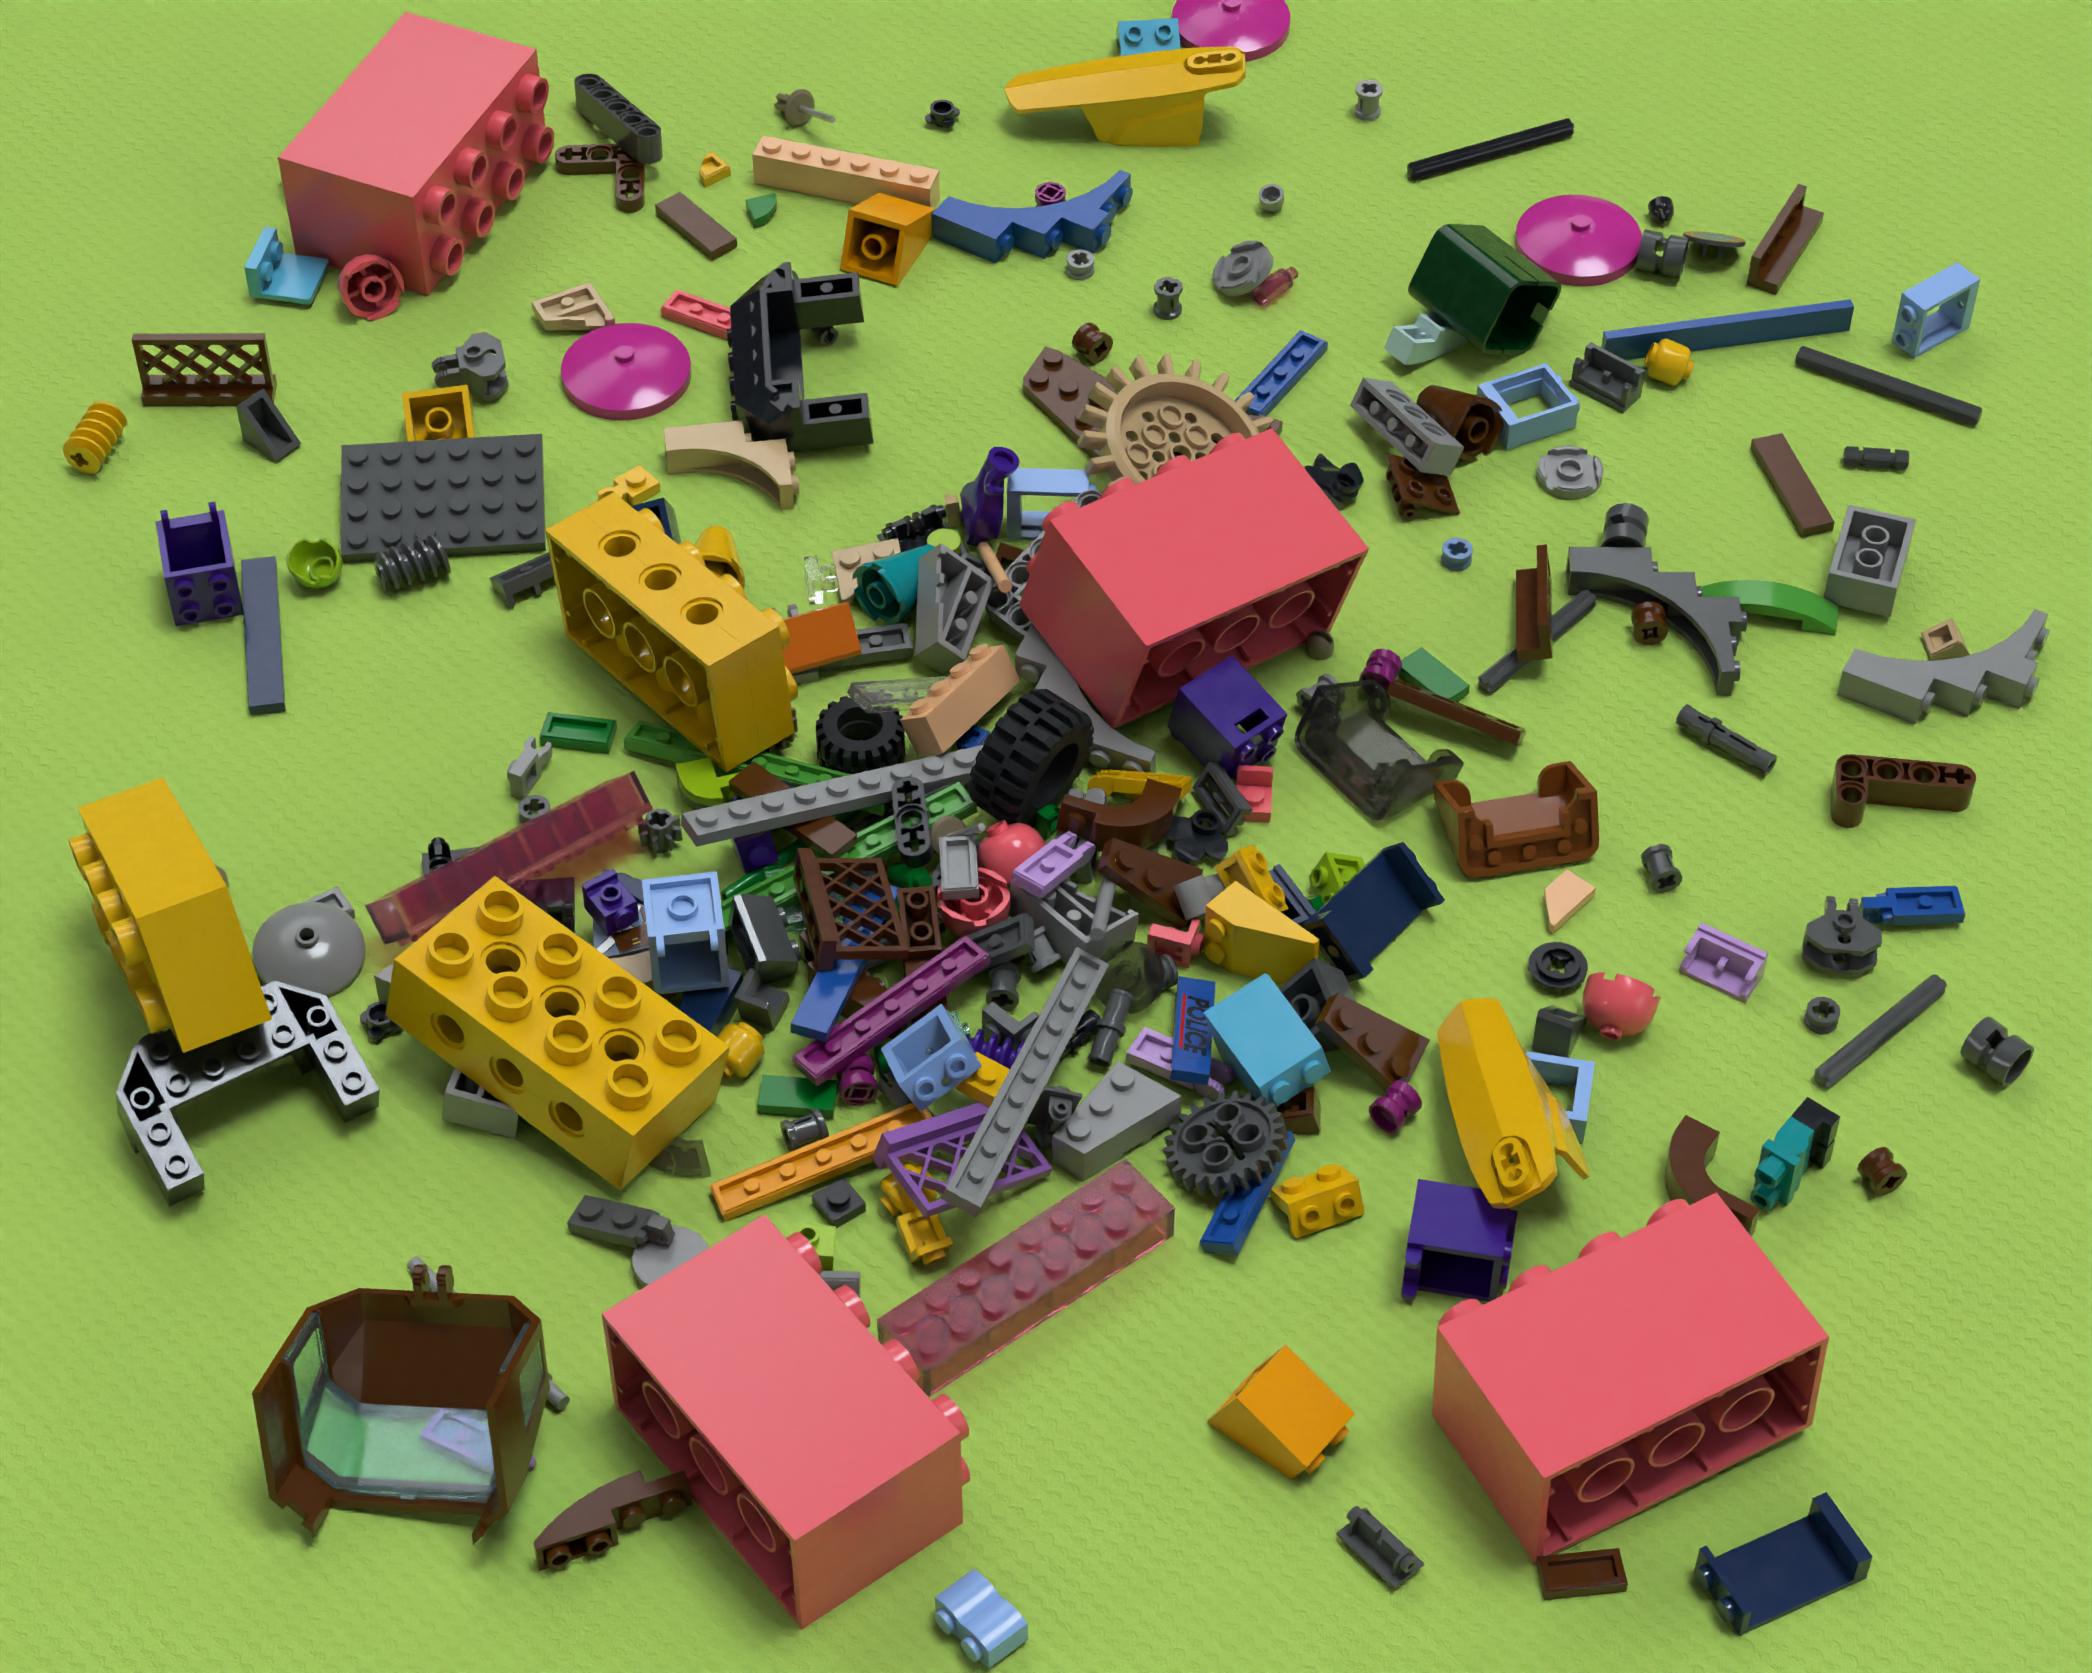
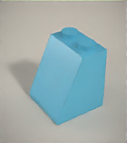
M1264 973L1203 1012L1222 1062L1233 1068L1235 1076L1249 1092H1252L1256 1099L1264 1096L1267 1104L1274 1103L1278 1107L1331 1072L1322 1046L1267 973Z

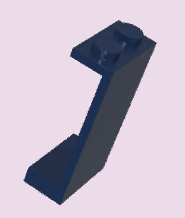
M1404 842L1385 847L1378 852L1302 926L1319 939V949L1331 966L1344 972L1349 983L1368 976L1374 970L1369 962L1424 909L1440 905L1445 899L1438 891L1436 883L1428 877L1418 863L1414 852Z
M1825 1492L1812 1498L1808 1516L1716 1557H1714L1707 1545L1700 1548L1694 1574L1700 1587L1705 1591L1708 1590L1716 1601L1718 1612L1723 1621L1727 1624L1731 1623L1737 1634L1741 1636L1866 1579L1873 1556L1831 1497Z

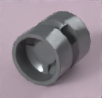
M1645 229L1639 248L1636 269L1651 273L1660 269L1663 275L1680 278L1686 260L1689 238L1672 234L1668 238H1664L1662 232ZM1664 251L1663 256L1657 255L1656 252Z
M1629 503L1616 504L1606 512L1601 547H1645L1649 522L1647 513L1641 507Z
M1988 1016L1982 1019L1969 1033L1962 1045L1960 1054L1977 1068L1986 1066V1074L2002 1086H2008L2025 1070L2033 1056L2034 1047L2017 1035L2008 1036V1029Z

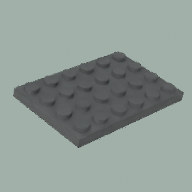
M542 434L342 445L341 557L343 562L374 561L375 552L380 550L387 557V550L392 546L400 553V546L405 542L413 549V541L418 538L426 545V537L431 534L442 543L447 556L546 550Z

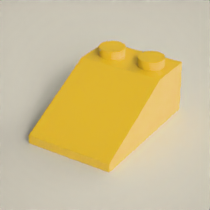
M468 385L402 393L407 441L476 437L472 399Z
M1234 881L1206 905L1203 953L1213 963L1220 964L1232 973L1258 978L1267 973L1273 982L1284 984L1312 959H1318L1319 939L1237 881Z

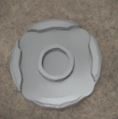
M1245 241L1237 244L1230 249L1231 254L1226 258L1222 256L1218 260L1213 270V280L1221 293L1227 296L1246 294L1261 285L1268 277L1273 267V256L1268 248L1259 241Z
M1555 447L1549 450L1547 455L1541 456L1539 459L1536 478L1539 485L1553 496L1569 500L1582 499L1594 494L1601 486L1603 466L1598 457L1594 455L1593 458L1587 454V450L1581 447Z
M672 1226L675 1236L668 1246L646 1241L645 1244H640L638 1249L635 1248L632 1256L635 1279L644 1288L709 1248L708 1244L700 1234L691 1229Z

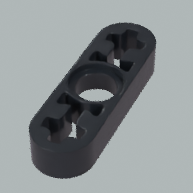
M904 777L897 780L891 790L897 842L901 861L908 867L917 868L929 863L933 857L928 808L921 780L915 777ZM907 793H912L913 804L906 803ZM918 817L921 819V822L916 826L908 827L903 825V822L908 818ZM918 839L919 850L912 852L911 840Z

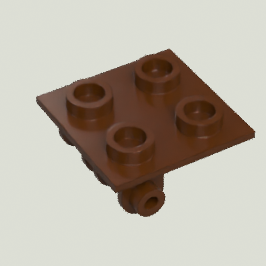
M1387 454L1390 466L1386 472V478L1390 482L1391 492L1394 500L1397 502L1398 513L1405 519L1414 518L1420 506L1456 515L1460 514L1446 475L1420 472L1405 457Z

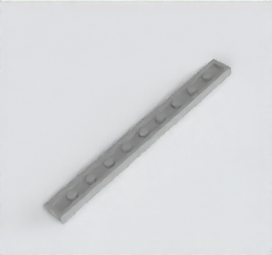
M983 745L682 813L681 826L697 847L893 801L891 792L893 784L904 777H915L921 780L925 794L950 783L960 782L961 785H965L971 780V769L975 765V758ZM907 793L906 798L912 797V793Z
M1078 947L1075 948L941 1199L974 1217L977 1216L1109 966L1108 963Z

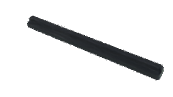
M1565 118L1413 161L1407 165V174L1411 180H1418L1566 138L1574 134V124L1569 118Z

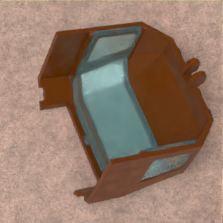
M427 1264L414 1265L412 1272L413 1291L358 1288L307 1307L252 1392L269 1498L282 1509L288 1506L304 1519L301 1525L314 1535L331 1507L478 1515L481 1518L472 1533L474 1545L489 1527L496 1521L499 1522L509 1512L526 1480L545 1402L550 1390L541 1319L515 1296L453 1293L454 1276L451 1265L439 1266L436 1274L438 1292H429L430 1276Z

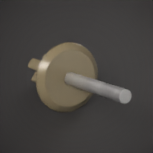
M805 89L796 90L791 95L779 93L776 96L778 102L774 104L775 108L785 113L786 120L792 126L800 127L806 124L812 116L830 123L836 121L834 116L814 110V98Z
M945 815L938 818L933 823L930 831L933 854L937 853L940 856L939 837L970 836L984 831L985 825L980 823L967 828L957 817Z

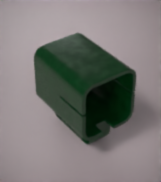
M1446 224L1435 232L1408 287V293L1411 297L1485 354H1522L1528 351L1536 342L1543 328L1541 324L1544 323L1550 310L1553 309L1561 292V284L1487 227L1463 224Z

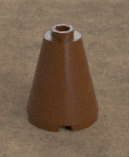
M1437 385L1426 387L1418 396L1416 404L1464 447L1459 457L1462 460H1476L1475 456L1482 452L1487 454L1499 440L1504 427L1503 420L1500 419V411L1502 409L1492 399Z

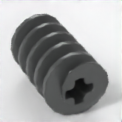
M433 534L426 537V545L418 538L413 541V549L405 542L400 546V553L392 546L387 550V557L381 550L376 551L374 554L376 575L384 593H386L388 582L391 583L395 590H398L399 579L401 578L404 579L408 586H411L412 575L414 574L417 575L421 582L425 581V571L427 570L436 578L438 577L439 566H442L447 574L451 573L445 549Z

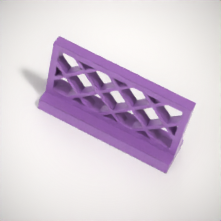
M978 1102L882 1133L872 1159L880 1170L887 1167L890 1169L924 1218L956 1208V1206L943 1199L930 1203L921 1189L925 1187L942 1194L944 1193L958 1167L959 1157L963 1158L967 1150L966 1147L962 1146L963 1142L973 1139L990 1107ZM1022 1129L1010 1152L1009 1162L1005 1161L1001 1169L1002 1172L1006 1173L1005 1178L995 1180L987 1197L1050 1176L1053 1168L1024 1129ZM939 1150L954 1155L953 1162L951 1164L931 1157V1154ZM1016 1156L1030 1160L1035 1168L1027 1169L1015 1165ZM911 1161L923 1165L921 1174L905 1169L902 1162ZM927 1168L949 1174L947 1183L925 1176Z

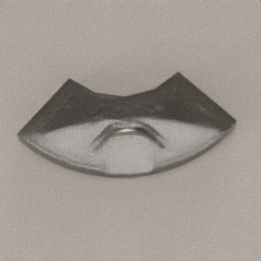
M675 1137L648 1164L657 1170L663 1171L664 1175L688 1179L711 1177L710 1166L702 1139L685 1140Z

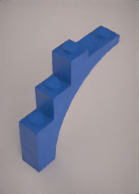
M1119 170L1107 182L1086 194L1067 201L1038 207H990L948 196L932 213V238L993 263H997L1004 254H1008L1013 246L1043 259L1053 249H1057L1061 242L1094 254L1102 244L1105 245L1111 236L1109 223L1112 222L1116 213L1123 205L1126 206L1131 200L1133 190L1130 188L1131 174Z

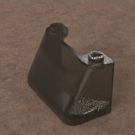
M1371 679L1319 685L1296 728V747L1307 760L1367 817L1372 820L1391 818L1433 794L1434 782L1455 780L1464 762L1449 749H1438L1426 761L1385 723L1390 713L1391 700L1390 696L1386 694L1387 691L1377 681Z

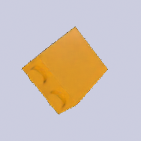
M877 193L850 208L840 269L851 273L858 272V275L892 285H899L931 239L932 213L936 209L883 193Z
M1285 1344L1257 1366L1207 1421L1214 1428L1292 1479L1303 1470L1307 1474L1312 1473L1326 1457L1321 1453L1328 1444L1332 1447L1336 1446L1350 1430L1345 1425L1355 1413Z

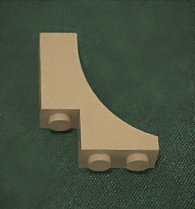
M743 420L663 428L669 475L711 473L733 477L750 483L764 491L777 503L781 510L794 508L793 495L799 494V482L797 474L791 475V472L796 471L794 451H787L786 439L752 442L751 433H744Z

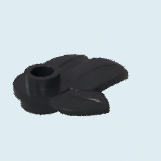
M1321 453L1316 457L1313 466L1308 465L1304 467L1318 486L1327 489L1340 502L1353 501L1358 495V487L1363 483V475L1356 463H1348L1338 468Z
M1198 810L1190 818L1175 816L1170 830L1164 836V838L1175 842L1173 848L1175 859L1186 864H1195L1201 861L1205 855L1213 860L1221 861L1228 852V842L1221 835L1223 827L1220 817L1211 810Z

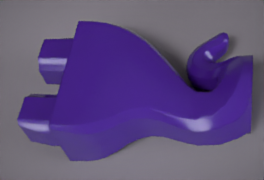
M993 447L989 450L976 479L967 483L960 493L962 504L961 516L965 522V540L968 545L978 546L980 542H987L989 538L997 539L1003 520L1004 479L1014 473L1019 466L1018 456L1008 448Z

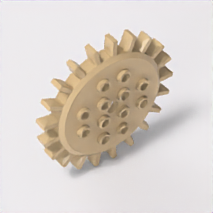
M1164 354L1157 364L1158 374L1152 375L1142 356H1138L1129 367L1135 381L1132 382L1117 365L1112 367L1105 380L1118 393L1117 395L1097 381L1088 398L1107 411L1088 404L1085 405L1078 420L1097 427L1100 431L1084 430L1077 441V445L1081 448L1100 450L1101 457L1091 458L1084 470L1086 475L1107 472L1112 482L1107 485L1106 490L1110 485L1124 478H1131L1135 484L1154 477L1166 462L1175 457L1173 452H1180L1187 456L1190 461H1194L1210 453L1216 445L1212 440L1218 443L1224 437L1233 433H1241L1247 439L1268 430L1274 420L1271 416L1262 417L1254 421L1251 420L1245 412L1254 398L1251 392L1240 396L1236 402L1223 393L1229 380V375L1226 373H1222L1210 385L1199 380L1201 373L1200 361L1194 360L1184 376L1174 373L1171 356Z

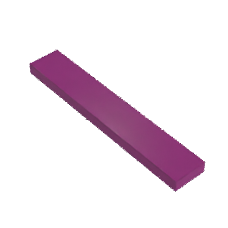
M965 935L835 1026L827 1042L816 1040L792 1057L793 1066L812 1083L819 1086L991 964L990 955Z

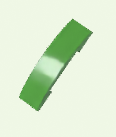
M1760 580L1723 581L1702 587V597H1739L1741 611L1801 620L1802 631L1828 635L1836 634L1839 606L1813 592L1787 584Z

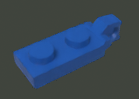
M1958 887L1886 888L1885 893L1877 894L1876 897H1862L1859 905V912H1863L1865 920L1870 923L1882 922L1884 925L1963 923L1965 918V911Z

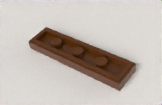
M1783 433L1752 439L1750 446L1752 452L1801 536L1832 531L1835 521Z
M1400 679L1390 682L1386 693L1514 745L1522 743L1526 734L1525 728Z
M752 762L729 780V789L742 799L791 788L756 762ZM832 816L783 827L824 858H839L858 843L857 834Z

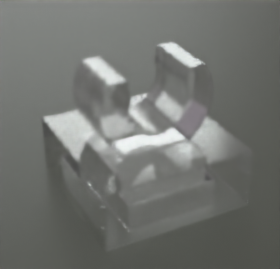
M817 556L804 557L805 583L809 604H823V591L835 592L839 590L836 566L827 564L819 568Z

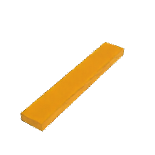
M912 1102L710 1184L709 1187L723 1220L726 1222L873 1162L872 1157L882 1133L931 1118L932 1116L927 1107L920 1112Z

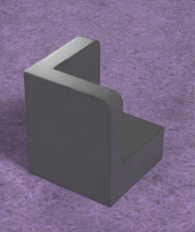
M752 968L748 970L734 997L741 1019L771 1030H775L790 1001L787 992L762 984L758 971Z

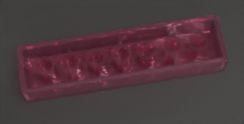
M631 771L602 782L366 904L365 907L385 945L396 941L399 946H403L411 941L416 942L494 876L516 890L525 885V881L533 877H540L554 870L555 865L573 860L586 853V849L594 845L599 846L615 837L614 834L645 822L642 815L654 809L635 771Z
M1125 1158L878 1318V1341L883 1345L891 1339H896L907 1349L919 1372V1381L916 1384L930 1397L1174 1236L1175 1207Z

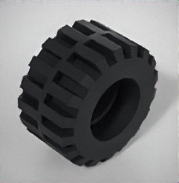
M854 694V697L848 698V696L840 697L839 702L832 701L827 705L828 710L823 709L820 712L819 719L816 721L817 759L819 760L820 767L852 775L904 763L905 731L900 721L903 716L899 715V709L896 706H890V701L884 698L878 700L877 696L871 694L868 697H863L862 694Z

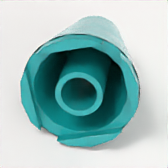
M923 545L864 563L855 570L853 579L857 577L858 587L854 589L855 596L861 608L872 620L876 621L878 618H881L887 622L883 626L898 624L917 604L919 557L933 549V545Z

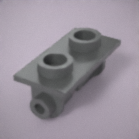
M1062 1086L1044 1087L1027 1120V1124L1036 1125L1035 1141L1039 1146L1044 1148L1052 1147V1136L1075 1111L1082 1098L1081 1093L1071 1092L1068 1088Z
M1353 1507L1346 1517L1350 1523L1336 1534L1393 1589L1397 1588L1424 1566V1563L1414 1552L1408 1549L1379 1522L1367 1508Z

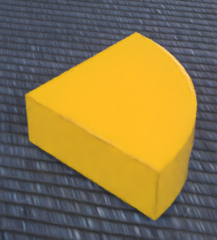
M713 151L703 158V163L700 167V179L705 187L731 175L730 166Z

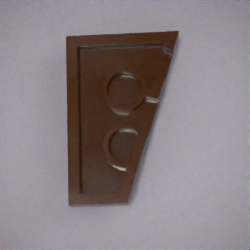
M1112 838L1104 844L1097 872L1178 929H1182L1190 923V920L1186 921L1173 886L1202 875L1203 869L1116 838Z
M1339 993L1328 998L1314 1024L1385 1091L1395 1081L1400 1080L1408 1084L1430 1039Z

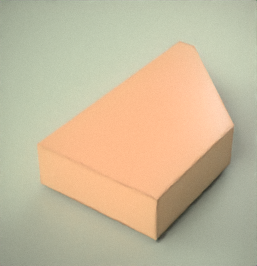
M1568 869L1544 889L1543 898L1547 911L1548 931L1552 934L1595 896L1596 888Z

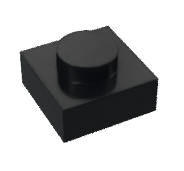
M844 1177L811 1195L812 1205L830 1226H836V1229L866 1212V1202Z

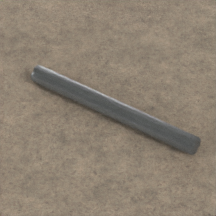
M1802 346L1796 355L1795 362L1798 365L1970 425H1977L1981 418L1982 408L1809 347Z

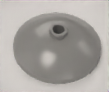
M318 902L293 904L277 911L262 924L253 944L254 966L258 976L265 985L275 980L320 993L327 997L334 996L346 989L360 973L365 959L363 934L354 919L335 906ZM306 936L313 937L309 941L302 940V938Z

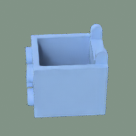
M717 871L643 879L642 888L654 992L657 994L728 987L729 976Z

